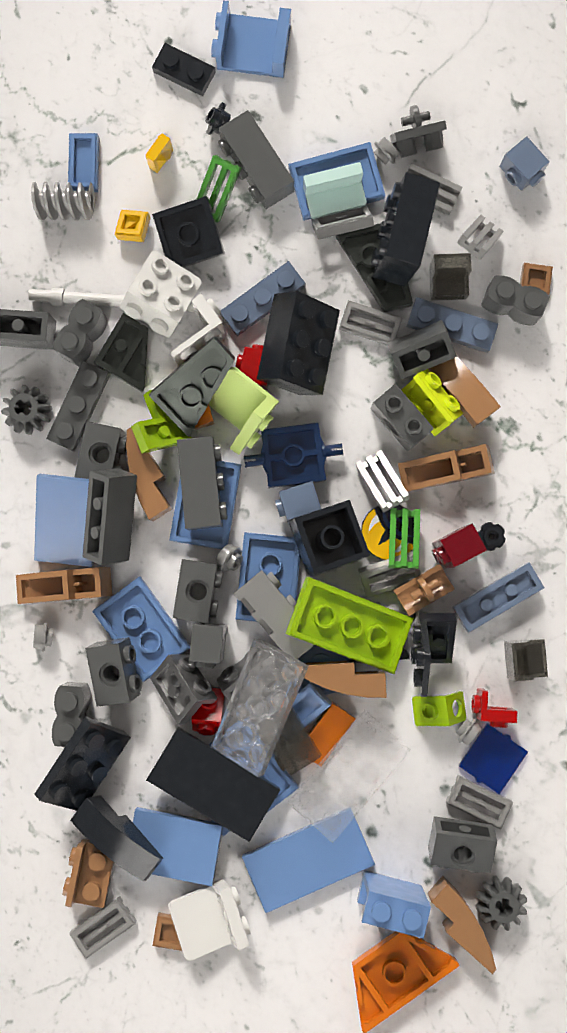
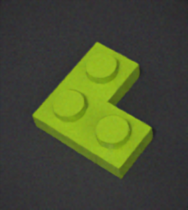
M152 390L143 395L152 419L139 421L131 426L142 454L177 446V440L192 438L191 436L188 437L149 396Z

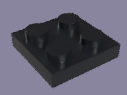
M207 196L152 214L165 257L184 268L225 254Z

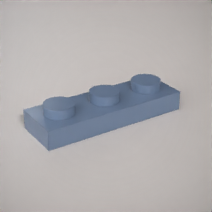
M287 261L223 308L220 315L238 337L271 312L274 294L300 291L306 287V283L291 263Z
M416 297L406 327L419 330L442 320L451 342L485 353L490 351L498 323Z
M530 562L452 606L466 632L469 633L545 587Z

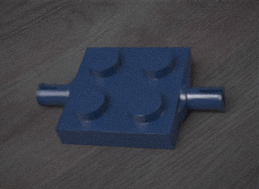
M319 422L265 429L263 432L261 431L263 443L261 454L244 455V461H248L244 463L245 468L263 466L267 474L268 488L300 485L311 481L313 483L326 481L324 466L326 457L343 455L342 443L325 445L320 436Z

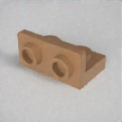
M82 839L77 847L72 848L68 864L73 866L71 877L66 878L62 895L67 896L65 906L72 907L74 903L104 908L114 862L89 840Z

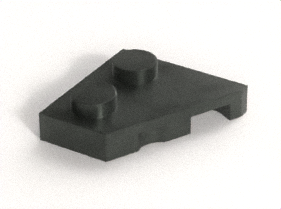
M123 313L96 357L94 364L143 392L145 389L148 327Z

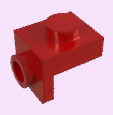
M211 688L217 700L212 704H202L191 717L192 730L197 731L201 735L211 736L214 733L220 734L222 731L225 695L219 688Z
M477 688V695H473L471 701L472 713H476L477 719L488 721L490 726L507 728L508 723H517L518 711L509 707L488 706V691L483 688Z

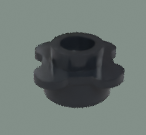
M224 102L218 108L213 107L207 114L205 122L208 124L206 134L211 135L214 131L220 135L219 127L230 121L231 114L224 110L226 107Z

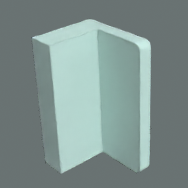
M360 162L303 176V189L312 219L366 206L367 201L362 186L363 170Z

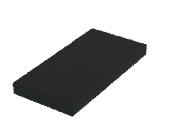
M177 727L146 779L149 783L248 842L252 839L280 791V787L180 727Z

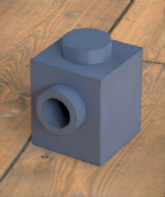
M526 136L504 155L499 167L505 172L509 183L523 191L528 185L536 186L546 176L544 171L550 161Z
M313 481L279 491L280 499L275 500L280 517L286 516L287 522L321 509Z

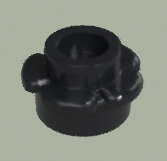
M487 522L478 531L487 551L501 548L505 543V530L499 524L494 525L492 522ZM490 534L494 535L493 539L489 538Z

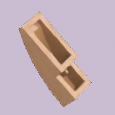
M457 357L428 369L440 378L441 386L448 395H452L457 399L464 417L473 428L501 407L478 378Z
M130 427L127 429L126 439L129 471L137 475L136 494L149 520L155 521L172 510V507L157 486L167 478L150 452L141 453L133 430Z
M487 444L398 463L402 485L407 492L495 474L489 445Z
M111 567L16 575L18 604L113 596Z
M353 660L293 663L294 673L326 689L366 698H387L386 677L383 670L355 672Z
M442 876L427 894L431 902L447 916L442 922L446 933L493 974L497 969L492 951L481 926L458 890Z

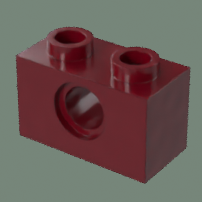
M473 523L434 541L432 544L435 549L431 550L436 562L441 565L443 564L445 568H454L487 551Z

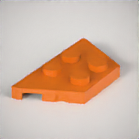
M396 931L352 962L363 1033L370 1031L459 967L457 959L419 937Z

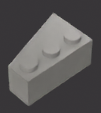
M261 570L233 595L245 605L251 616L259 622L270 638L288 659L294 663L314 645L285 634L297 602L291 595H288L286 598L278 589L282 584L272 572L266 575Z

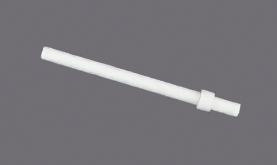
M52 288L51 291L29 289L28 292L29 301L51 302L55 306H64L65 303L76 304L84 299L93 305L119 307L124 298L123 295L65 292L63 288ZM192 301L186 309L188 312H196Z

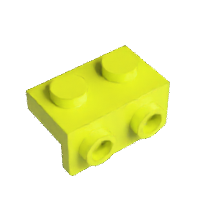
M426 369L416 374L413 380L401 390L433 426L434 429L431 433L435 437L464 413L461 411L457 399L452 395H448L441 386L440 378L435 373Z

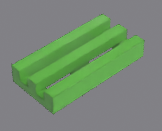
M213 155L197 199L207 195L218 165L222 166L209 199L213 211L228 170L231 171L215 214L213 213L215 221L218 223L221 221L242 167L233 165L231 162Z
M392 508L390 512L388 568L418 569L420 509L411 511L405 508L402 510ZM396 517H402L401 561H395ZM408 518H414L412 562H407Z

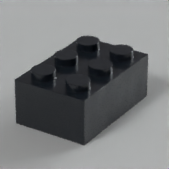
M408 172L405 173L400 183L395 182L392 193L388 195L383 210V212L387 213L385 221L381 222L377 234V239H380L378 249L375 248L370 262V266H374L373 278L405 287L420 268L440 182Z
M299 291L274 294L257 380L297 395H323L340 310Z

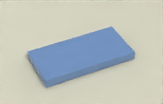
M351 807L242 855L265 913L375 865Z

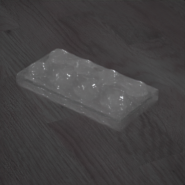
M261 638L254 639L211 747L255 776H263L309 666Z
M364 710L287 802L329 841L334 843L411 749L370 713Z

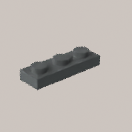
M82 361L46 439L75 452L84 433L86 421L89 422L111 375L108 371Z

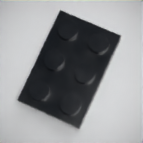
M85 717L34 795L41 802L77 811L86 798L94 795L131 737L123 730Z

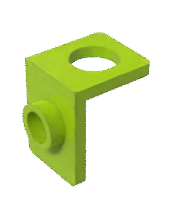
M457 691L444 696L412 697L416 726H452L466 720L463 691ZM454 700H456L458 704V713L456 716L453 713Z

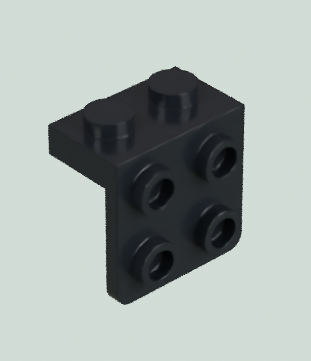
M419 613L418 625H413V643L416 646L411 647V664H416L417 669L413 671L414 687H419L421 697H427L431 663H452L457 625L456 613Z

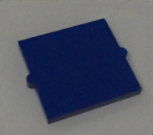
M486 723L458 766L474 776L477 783L482 782L500 795L528 751L512 741L509 734L504 735Z

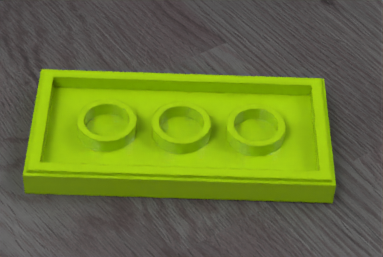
M306 577L285 634L385 672L395 674L414 618L311 577Z

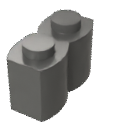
M498 275L494 276L488 285L481 305L493 314L508 315L519 324L535 325L543 316L550 296L537 287L522 286L513 278Z
M84 299L77 302L72 308L68 325L60 330L54 341V350L63 359L80 367L82 361L86 362L93 349V342L103 334L106 328L107 317L101 308Z
M66 682L58 687L54 697V708L57 717L52 726L54 746L65 747L83 719L87 717L86 711L91 701V691L88 683Z

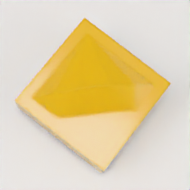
M163 133L158 136L145 154L149 168L156 173L171 158L173 152L170 138Z
M121 209L114 234L117 240L144 242L151 219L149 213Z

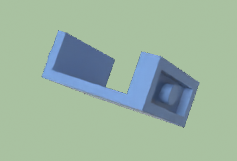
M223 0L222 11L216 13L215 30L219 31L218 39L212 40L211 57L216 58L217 70L284 78L291 29V9L280 7L278 20L230 14L229 1Z
M364 870L357 897V902L365 905L362 923L424 939L431 906L422 885Z

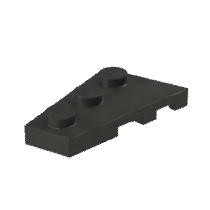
M380 224L336 235L339 244L383 312L412 306L413 300L408 283L404 287L372 277L374 266H370V262L375 248L378 249L380 239H377Z
M213 336L149 393V396L190 437L233 364L235 357L216 336Z

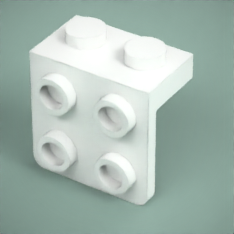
M152 251L126 292L119 308L125 311L131 318L138 319L150 326L154 332L170 338L200 287L201 280L159 252Z
M199 294L191 301L198 317L206 327L170 353L178 366L182 365L213 336H216L222 343H224L223 339L227 336L222 323L224 320L220 315L221 311L211 298L206 301L202 294Z
M223 879L213 883L212 886H205L172 900L168 905L183 955L187 961L195 960L231 943L238 951L250 946L246 936L251 934L245 916L240 917L237 908L238 905H241L239 894L235 887L231 888Z

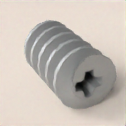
M36 182L32 183L31 199L38 219L45 220L48 215L51 220H56L58 216L62 220H68L70 214L74 220H79L81 215L85 220L92 218L95 208V193L91 182L88 191L84 190L82 182L78 183L76 191H73L70 182H67L65 191H62L59 182H55L53 191H50L47 182L43 183L42 191H39Z

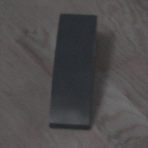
M101 795L86 798L70 820L97 849L142 881H146L163 859L128 816H118Z

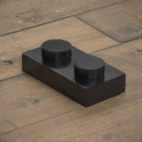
M164 43L152 65L153 73L202 97L216 73L214 66L167 43Z

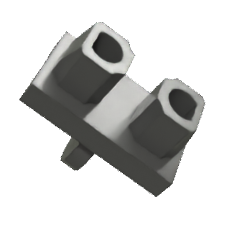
M414 105L410 106V116L401 118L402 127L411 125L412 128L390 135L391 143H396L401 158L417 154L415 138L424 136L426 152L443 148L442 131L447 129L446 121L422 126V122L431 119L430 112L420 113L418 106Z

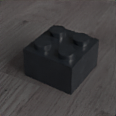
M350 500L296 517L289 523L308 577H316L364 560L370 556Z

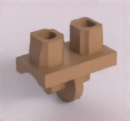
M438 564L393 591L406 614L410 616L455 590V588L446 576L441 564Z

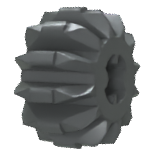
M22 385L20 393L15 389H11L10 392L13 398L11 400L3 398V402L9 405V407L1 410L3 415L8 416L5 424L8 426L14 425L16 433H21L24 430L27 435H32L34 427L38 431H43V426L40 422L43 420L49 423L51 419L45 413L53 410L51 405L45 404L49 397L46 394H40V389L37 387L29 390L28 386ZM26 405L31 407L28 408L31 411L28 415L22 413L26 412L23 410Z
M493 876V884L491 886L486 881H483L482 886L486 890L485 892H476V897L480 902L475 907L478 912L482 913L480 918L484 923L491 922V927L495 930L502 923L504 929L509 931L510 922L514 921L516 925H520L521 921L517 916L527 915V910L522 906L527 902V897L524 894H520L522 891L521 886L518 883L512 885V880L509 877H505L500 882L497 876ZM503 898L507 901L504 906L502 905ZM497 901L501 902V907L499 908L496 906Z

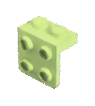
M231 367L213 395L209 405L240 430V433L230 446V449L239 455L246 447L252 449L262 436L258 432L260 430L263 432L271 423L274 417L270 414L279 401L238 368Z

